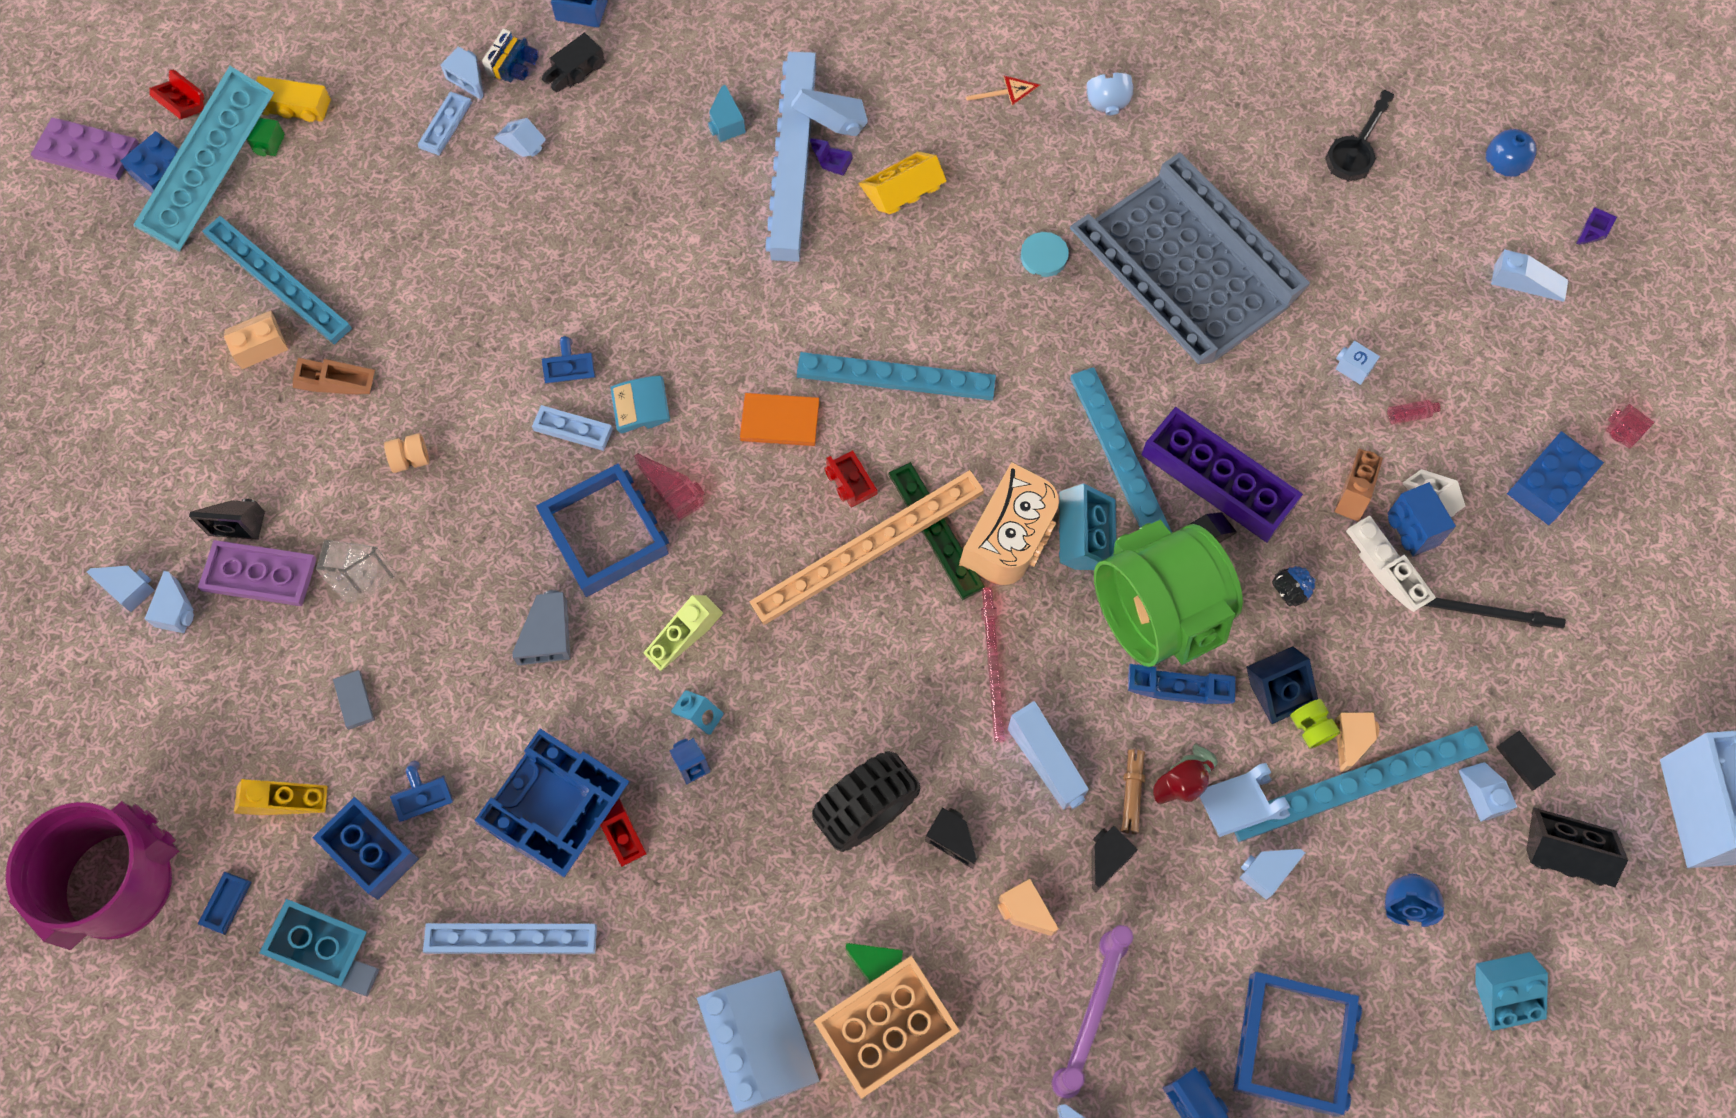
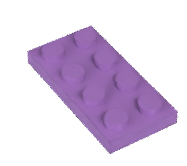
M51 117L31 156L36 160L119 180L125 170L120 160L135 149L139 142L133 137Z
M213 540L198 588L203 592L302 607L317 558L311 554Z

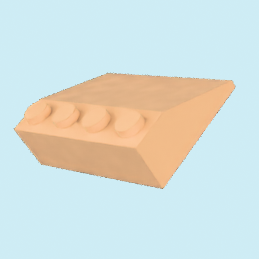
M912 956L814 1020L815 1025L860 1099L960 1032Z

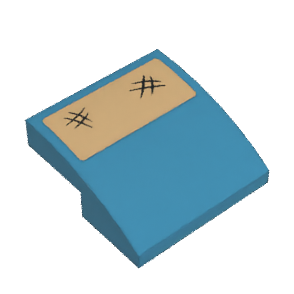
M662 376L634 379L610 387L618 432L626 433L642 426L649 429L670 421Z

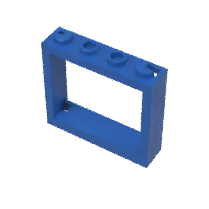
M619 463L536 505L542 520L585 597L602 590L669 554L666 547L669 541L663 530L658 532L655 524L658 522L651 510L646 512L643 506L646 503L640 490L634 491L631 486L634 481L629 471H623ZM619 481L654 543L587 578L552 514Z
M1256 971L1252 973L1248 983L1233 1091L1336 1117L1345 1115V1111L1349 1110L1351 1104V1094L1347 1093L1349 1081L1353 1080L1355 1065L1351 1063L1352 1052H1355L1358 1046V1034H1355L1356 1022L1360 1021L1362 1006L1358 1005L1359 996ZM1265 985L1345 1004L1333 1103L1251 1083Z

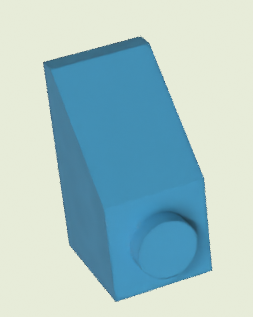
M721 86L709 111L711 122H708L712 136L716 135L720 143L746 133L743 116L727 86Z

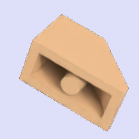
M1340 713L1334 720L1341 731L1336 736L1340 772H1347L1377 740L1379 724L1375 721L1374 713Z
M1030 879L1000 895L998 909L1005 920L1010 919L1013 925L1050 936L1056 934L1059 930Z

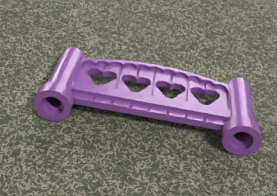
M1125 925L1116 926L1112 931L1105 933L1100 939L1099 950L1104 960L1066 1068L1056 1071L1051 1080L1054 1093L1061 1098L1069 1099L1076 1096L1084 1085L1083 1067L1105 1009L1120 960L1125 956L1128 946L1133 941V933Z

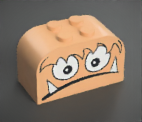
M1011 462L964 546L959 566H964L967 570L971 569L978 576L998 585H1009L1020 580L1026 573L1029 565L1033 567L1036 565L1056 525L1053 518L1058 508L1059 499L1053 485L1044 478Z

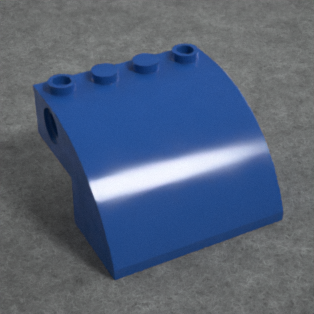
M540 728L525 748V755L495 797L488 800L474 821L476 825L551 872L565 878L630 781L584 751L581 754L577 753Z

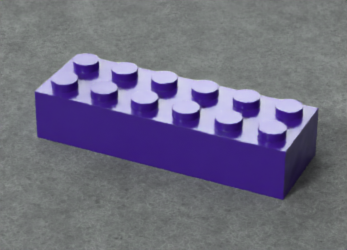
M1176 406L1146 441L1141 454L1144 458L1266 543H1268L1294 510L1303 495Z

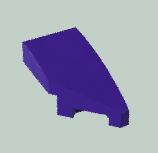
M810 138V144L822 169L844 176L853 159L852 153L850 151L830 148L828 141Z
M1594 207L1576 244L1582 245L1606 239L1617 217Z

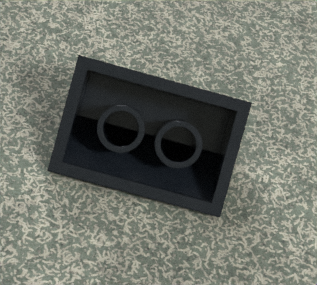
M1533 808L1526 849L1530 864L1543 870L1551 869L1561 872L1571 878H1583L1599 886L1616 887L1628 862L1627 855L1616 830Z

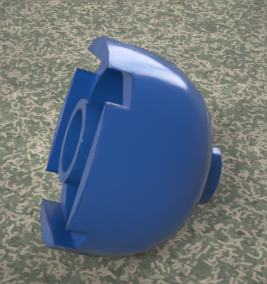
M1508 129L1500 132L1491 140L1486 150V160L1494 167L1493 170L1501 175L1516 177L1521 173L1527 172L1537 155L1536 143L1533 137L1520 129Z
M1418 874L1402 876L1395 879L1387 888L1385 897L1386 915L1393 922L1410 926L1407 920L1421 922V927L1437 924L1444 916L1442 893L1437 885L1426 877Z

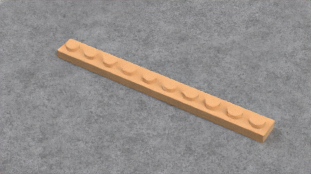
M969 470L749 601L750 605L764 626L983 495L984 489Z

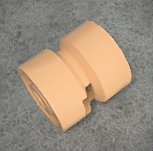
M421 433L406 436L404 441L398 438L384 442L387 461L393 473L408 470L409 465L416 468L428 465L430 462L427 447Z

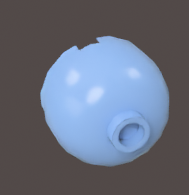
M1113 73V78L1107 79L1105 74L1099 75L1086 83L1089 102L1094 109L1105 112L1106 115L1118 114L1119 110L1129 104L1133 95L1132 77L1126 73Z

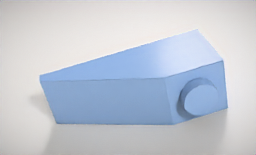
M801 88L791 103L792 108L839 134L858 136L868 123L862 99Z
M1504 249L1494 265L1491 284L1564 302L1568 279L1529 255Z

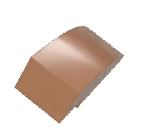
M298 358L293 377V388L313 392L370 394L375 370L324 359L323 363Z

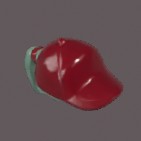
M1195 743L1192 749L1194 755H1185L1178 764L1173 765L1169 772L1162 775L1155 782L1153 788L1155 801L1158 804H1164L1173 800L1192 802L1199 798L1208 787L1209 773L1217 766L1216 756L1209 750L1199 746L1198 743Z

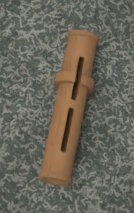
M1130 749L1127 751V773H1124L1123 776L1126 785L1121 832L1129 833L1130 822H1132V834H1139L1142 783H1145V775H1143L1145 751L1137 750V760L1135 761V749Z

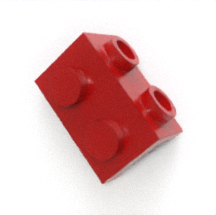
M175 69L169 70L168 82L149 88L150 96L180 120L201 113L204 109L203 91Z
M853 450L834 460L831 455L826 457L825 473L830 481H835L838 486L836 490L840 499L843 502L847 501L850 508L878 495V490Z

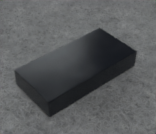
M1520 730L1496 747L1532 791L1556 775Z

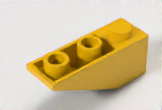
M241 779L236 788L234 814L281 815L325 813L328 785Z

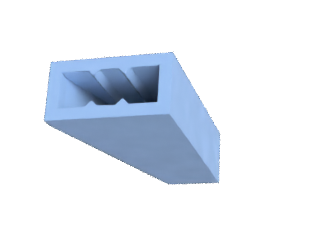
M1033 701L1011 715L1008 726L1009 733L1064 810L1069 806L1074 809L1086 800L1084 796H1086L1089 789L1036 702Z

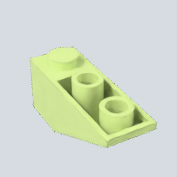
M692 595L643 653L662 671L710 630L723 612L706 595Z

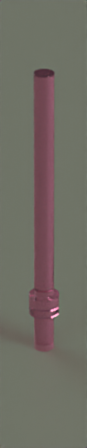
M986 587L982 589L983 608H981V617L985 621L994 742H1005L995 626L997 608L994 607L992 588Z

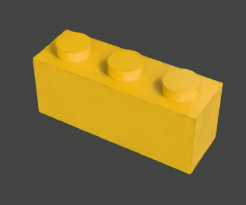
M263 76L257 77L256 82L274 92L262 115L274 114L287 119L294 117L308 122H323L331 101L325 86Z

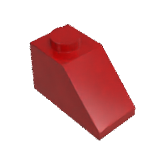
M619 798L600 826L621 867L647 854Z

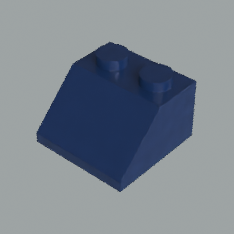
M1294 646L1246 666L1250 686L1271 724L1290 717V714L1300 707L1318 699L1310 658Z

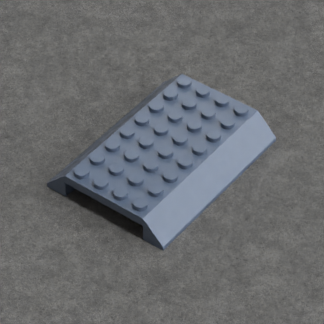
M1180 152L1162 164L1159 176L1094 219L1090 214H1087L1070 226L1073 233L1198 365L1215 362L1286 311L1310 285V282Z

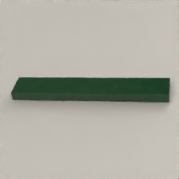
M911 462L889 472L888 475L907 507L930 494ZM945 518L922 531L962 600L985 589L983 582L975 571L959 566L963 549Z

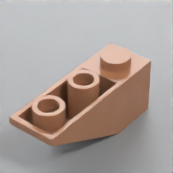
M1358 449L1334 512L1357 522L1360 521L1372 498L1383 460L1382 457L1377 456L1374 452Z

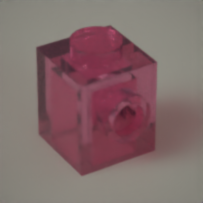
M1628 404L1623 411L1617 409L1608 418L1611 424L1605 431L1610 434L1613 440L1621 442L1631 449L1655 422L1631 404Z

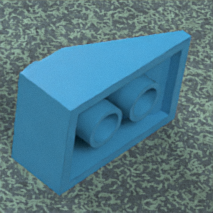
M286 899L259 953L341 986L367 932Z

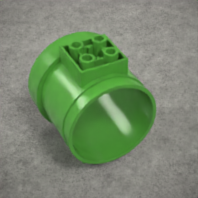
M1161 519L1152 524L1147 523L1131 534L1120 536L1115 541L1113 556L1098 562L1095 566V591L1110 629L1125 651L1135 661L1146 667H1152L1172 656H1175L1180 664L1184 665L1227 643L1233 619L1237 618L1242 611L1243 596L1241 585L1230 558L1215 537L1206 529L1196 524H1189L1180 531L1171 533ZM1138 596L1142 601L1150 618L1149 623L1141 624L1134 597Z

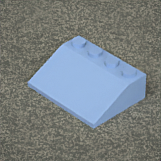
M780 970L723 987L697 998L736 1114L820 1082Z

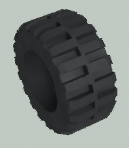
M885 751L857 766L852 772L841 778L837 784H834L820 798V801L815 804L814 809H812L813 821L834 849L841 852L849 851L865 840L870 839L874 834L895 820L899 814L903 813L913 803L914 799L918 797L921 790L920 783L897 753Z

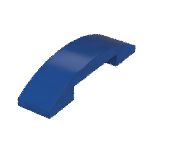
M1129 664L1128 691L1169 701L1234 704L1235 676L1209 673L1207 676L1158 671L1154 666L1146 667L1138 664Z

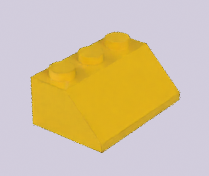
M916 152L859 182V185L878 211L893 214L901 209V205L918 201L920 195L926 192L932 193L940 189V185L947 181L937 155Z

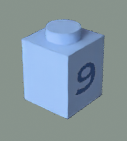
M1354 341L1349 348L1344 346L1336 359L1339 360L1336 370L1361 385L1374 368L1380 356Z

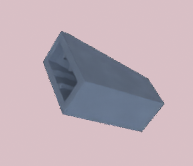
M550 590L544 592V594L536 595L512 652L513 659L518 666L571 659L568 605L563 592Z

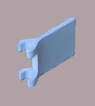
M1267 763L1257 765L1246 774L1209 786L1199 797L1219 837L1267 820L1285 819L1290 816L1288 811L1290 806L1285 797L1279 798L1269 805L1259 786L1271 782L1269 776L1271 771Z

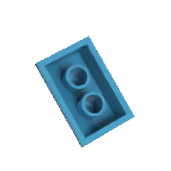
M1084 483L1059 491L1060 563L1075 570H1095L1098 562L1113 556L1116 541V501L1114 498Z

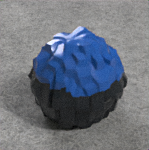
M1294 566L1282 569L1275 574L1272 584L1289 607H1296L1302 603H1307L1313 595L1316 579L1310 575L1306 568Z

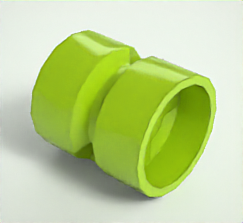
M1322 699L1314 700L1290 714L1297 729H1303L1302 737L1309 749L1316 748L1341 733L1334 719H1328L1329 711Z

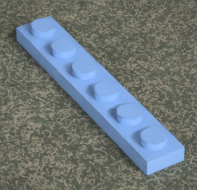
M426 923L423 952L425 954H595L597 925Z

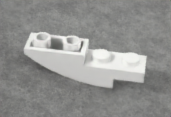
M1371 516L1366 517L1346 530L1361 551L1359 556L1377 580L1404 606L1414 612L1436 598L1405 554L1401 557L1398 555Z

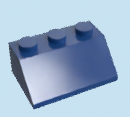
M1196 1067L1188 1070L1162 1088L1181 1118H1229L1227 1116L1229 1110L1219 1096L1217 1098L1214 1096L1209 1088L1212 1086L1209 1078L1202 1070L1198 1071Z

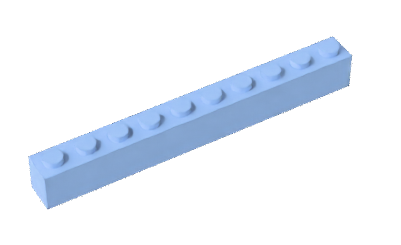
M788 52L787 61H783V75H786V79L781 80V94H784V99H779V113H782V118L777 120V132H780V137H776L775 151L779 153L778 157H774L773 169L777 171V174L772 176L771 187L772 191H775V195L770 196V211H773V216L768 217V231H771V237H766V251L770 252L771 260L799 262L812 119L792 108L791 103L801 88L814 91L816 53Z

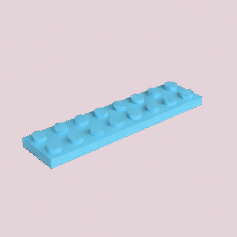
M229 66L133 226L180 252L274 92L232 66Z

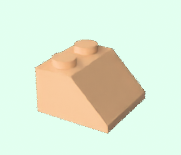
M272 310L227 328L224 332V338L230 353L241 369L288 350Z

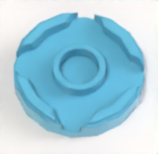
M1039 232L1032 234L1024 241L1020 259L1029 273L1034 275L1036 273L1041 275V277H1050L1057 275L1064 269L1068 261L1069 250L1065 241L1060 236L1050 232Z

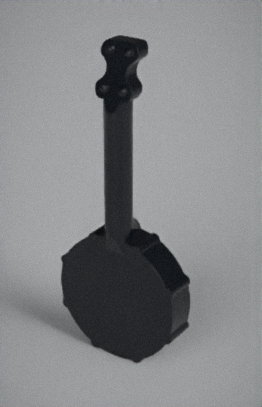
M1382 90L1380 94L1381 99L1375 102V109L1358 137L1351 135L1334 140L1325 157L1326 164L1332 175L1347 182L1367 177L1376 160L1374 150L1370 142H1367V139L1382 113L1387 111L1389 107L1388 102H1392L1394 98L1393 93Z

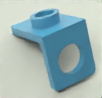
M687 690L683 692L671 710L674 715L690 720L708 735L713 732L724 714L706 697ZM711 710L713 712V719L709 724L705 725L702 721V716L705 711Z

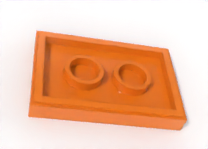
M745 393L740 441L815 446L819 398Z

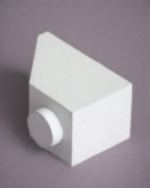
M1421 469L1403 482L1407 490L1430 482L1450 517H1453L1465 507L1457 480Z

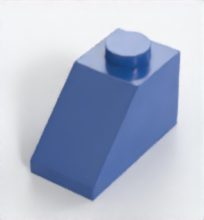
M694 738L680 740L673 745V749L669 750L686 785L711 772L706 758Z

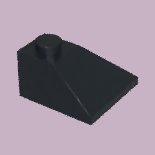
M242 499V501L230 500L191 511L189 517L208 536L259 540L265 511L257 501Z

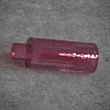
M1430 400L1390 406L1387 409V415L1390 424H1398L1431 418L1433 413L1440 412L1441 407L1439 402L1431 403Z

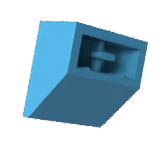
M1531 952L1476 963V988L1492 1031L1547 1019L1548 972Z

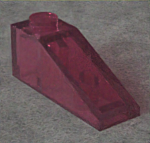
M639 453L634 455L637 467L679 522L704 506L702 496L705 493L697 482L693 484L687 476Z

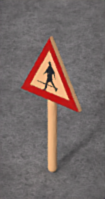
M1003 75L1007 89L970 95L966 97V100L1008 94L1013 106L1039 87L1040 84Z

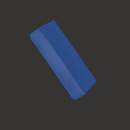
M224 871L198 925L226 935L252 882Z

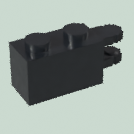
M584 32L549 58L552 67L543 73L541 80L546 84L551 83V89L556 93L567 86L571 88L575 84L583 82L586 76L593 71L599 70L605 63L602 48Z

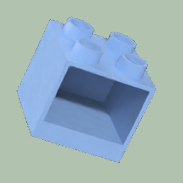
M1736 731L1705 733L1660 759L1687 868L1736 865Z

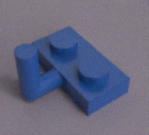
M562 336L560 338L562 356L542 358L545 383L595 378L592 353L572 355V339Z
M413 760L406 768V774L411 788L390 796L399 822L453 803L454 800L444 775L422 783L418 774L419 762Z

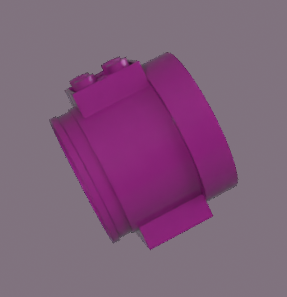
M121 801L112 810L88 802H75L57 806L33 820L15 841L8 857L5 873L6 888L10 898L9 902L43 942L67 950H72L87 935L104 940L130 936L151 923L168 899L172 885L170 860L179 852L173 844L176 839L166 829L161 830L156 825L159 821L150 811H144L137 804L131 806ZM126 835L129 845V865L121 887L102 909L83 920L76 921L70 912L67 901V886L74 866L97 843L111 837Z

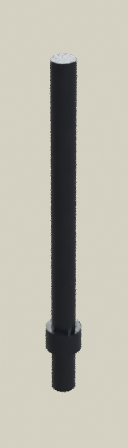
M1437 597L1424 605L1529 623V626L1539 628L1549 626L1564 629L1566 624L1565 618L1547 616L1544 612L1531 611V613Z

